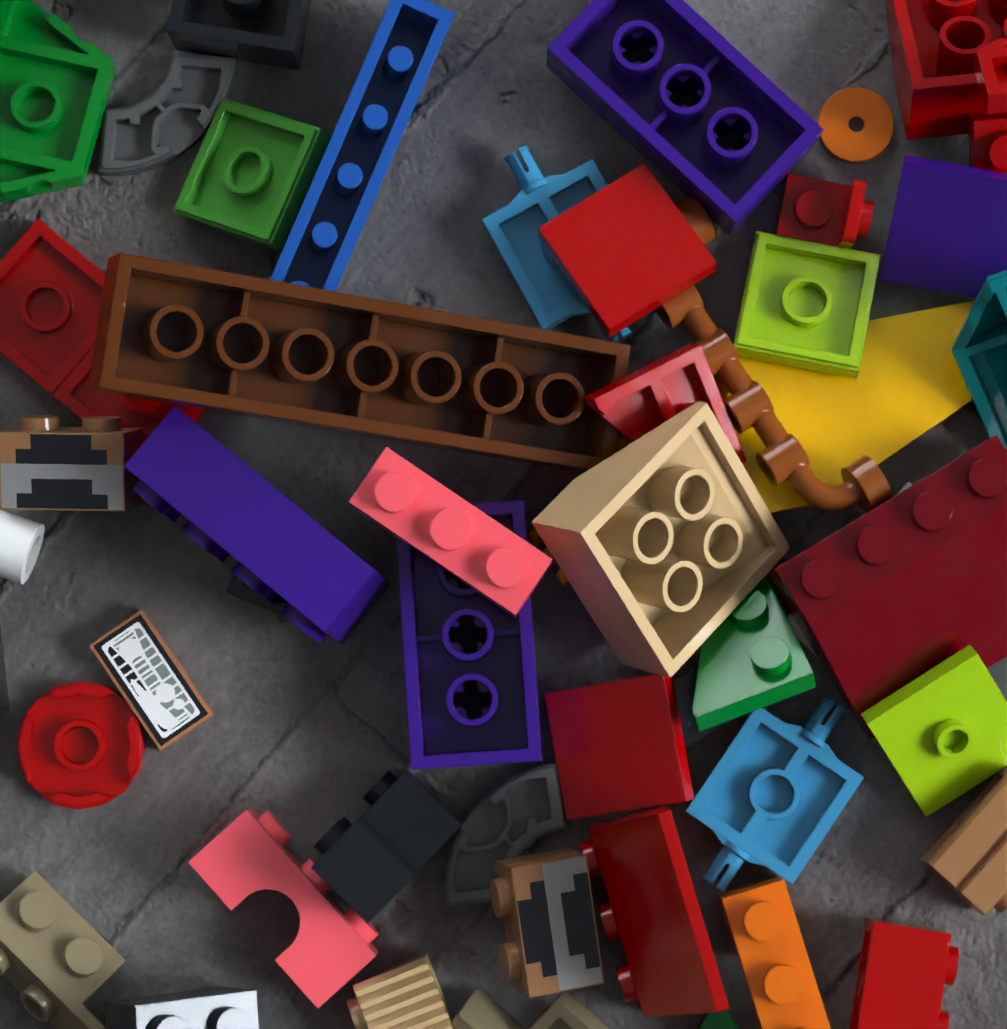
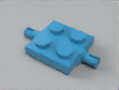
M526 145L518 148V156L527 172L514 151L504 158L522 190L509 205L483 218L482 225L540 329L549 330L571 317L588 315L591 312L539 240L538 228L606 187L607 183L593 159L565 174L551 175L544 178L529 151V147ZM596 321L606 341L618 342V336L616 334L608 338V336L603 331L599 323ZM626 327L619 331L618 335L622 340L632 332Z
M822 697L821 702L804 727L784 723L763 708L750 712L695 793L694 799L684 809L685 812L709 827L719 842L724 845L706 873L702 875V878L713 884L727 864V867L714 884L715 887L724 893L745 860L750 863L766 866L793 884L864 779L858 772L838 760L828 744L825 743V740L842 715L846 713V710L841 706L834 705L823 724H821L834 704V701L829 698Z

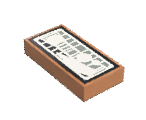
M141 609L89 645L160 751L165 750L215 716V713L145 610Z

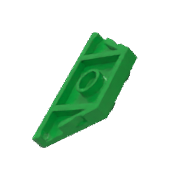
M0 0V203L85 184L116 72L114 61L91 42L82 41L73 33L71 26L56 14L52 13L49 15L32 0Z

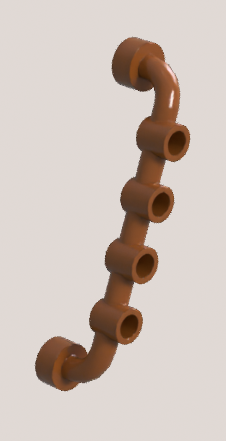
M689 195L675 203L704 245L715 239L716 235L713 224L707 212L695 197ZM694 285L655 309L657 315L667 328L672 329L683 322L696 343L694 344L701 345L713 377L718 375L731 394L723 399V403L734 429L741 434L753 427L766 448L756 453V460L761 471L773 486H778L788 480L794 490L807 503L822 510H843L858 504L865 512H869L892 498V491L886 477L878 465L867 455L861 456L841 469L844 481L842 484L828 485L815 475L802 445L792 434L787 433L775 415L773 405L765 390L759 383L752 381L740 363L738 353L730 338L723 330L715 326L705 311L702 298Z

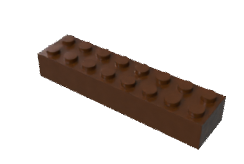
M118 253L109 258L107 262L88 390L584 473L615 454L618 431L587 405L584 397L627 375L631 345Z

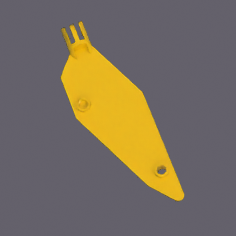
M975 300L869 320L857 379L739 356V361L752 381L759 383L771 400L775 415L787 433L792 434L802 445L815 475L828 485H839L844 483L841 475L843 467L863 455L869 456L877 465H880L973 400L951 349ZM715 375L713 378L723 400L731 394L719 376ZM753 427L741 434L735 430L747 462L743 463V466L771 514L813 506L807 503L794 490L788 480L778 486H773L768 481L756 460V453L766 448ZM619 432L615 453L631 444ZM536 529L527 533V536L534 545L544 543ZM546 547L542 552L553 559L552 564L550 566L557 564L551 552ZM560 568L556 573V577L562 585H565L569 581Z

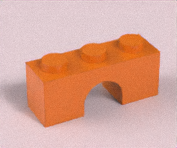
M775 875L727 890L725 893H717V900L731 945L741 966L751 996L757 1028L831 1029L785 880Z

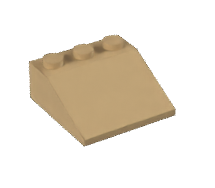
M701 401L694 403L573 479L532 521L533 526L621 665L669 678L679 670L790 549L788 542L708 403Z

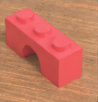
M388 447L384 449L349 500L350 505L355 510L405 544H409L459 578L461 582L514 618L552 564V558Z
M253 808L246 809L189 860L188 863L231 911L253 892L264 889L279 891L293 901L299 913V931L293 943L275 961L318 1009L377 956L379 950L371 941L379 934L370 922L367 923L352 908L345 913L329 895V892L333 889L311 868L316 863L312 858H309L302 864L289 850L286 844L293 837L273 813L267 809L259 816Z

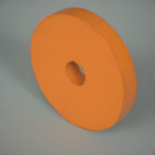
M851 87L838 91L826 101L819 114L818 125L824 129L819 138L828 153L840 161L854 164L870 161L880 155L891 140L894 130V119L891 109L880 95L869 89ZM852 119L861 121L862 130L859 132L852 131L849 128V121Z

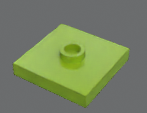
M756 231L733 343L738 356L857 379L881 255Z
M970 644L860 714L926 817L1007 766V701L980 656Z

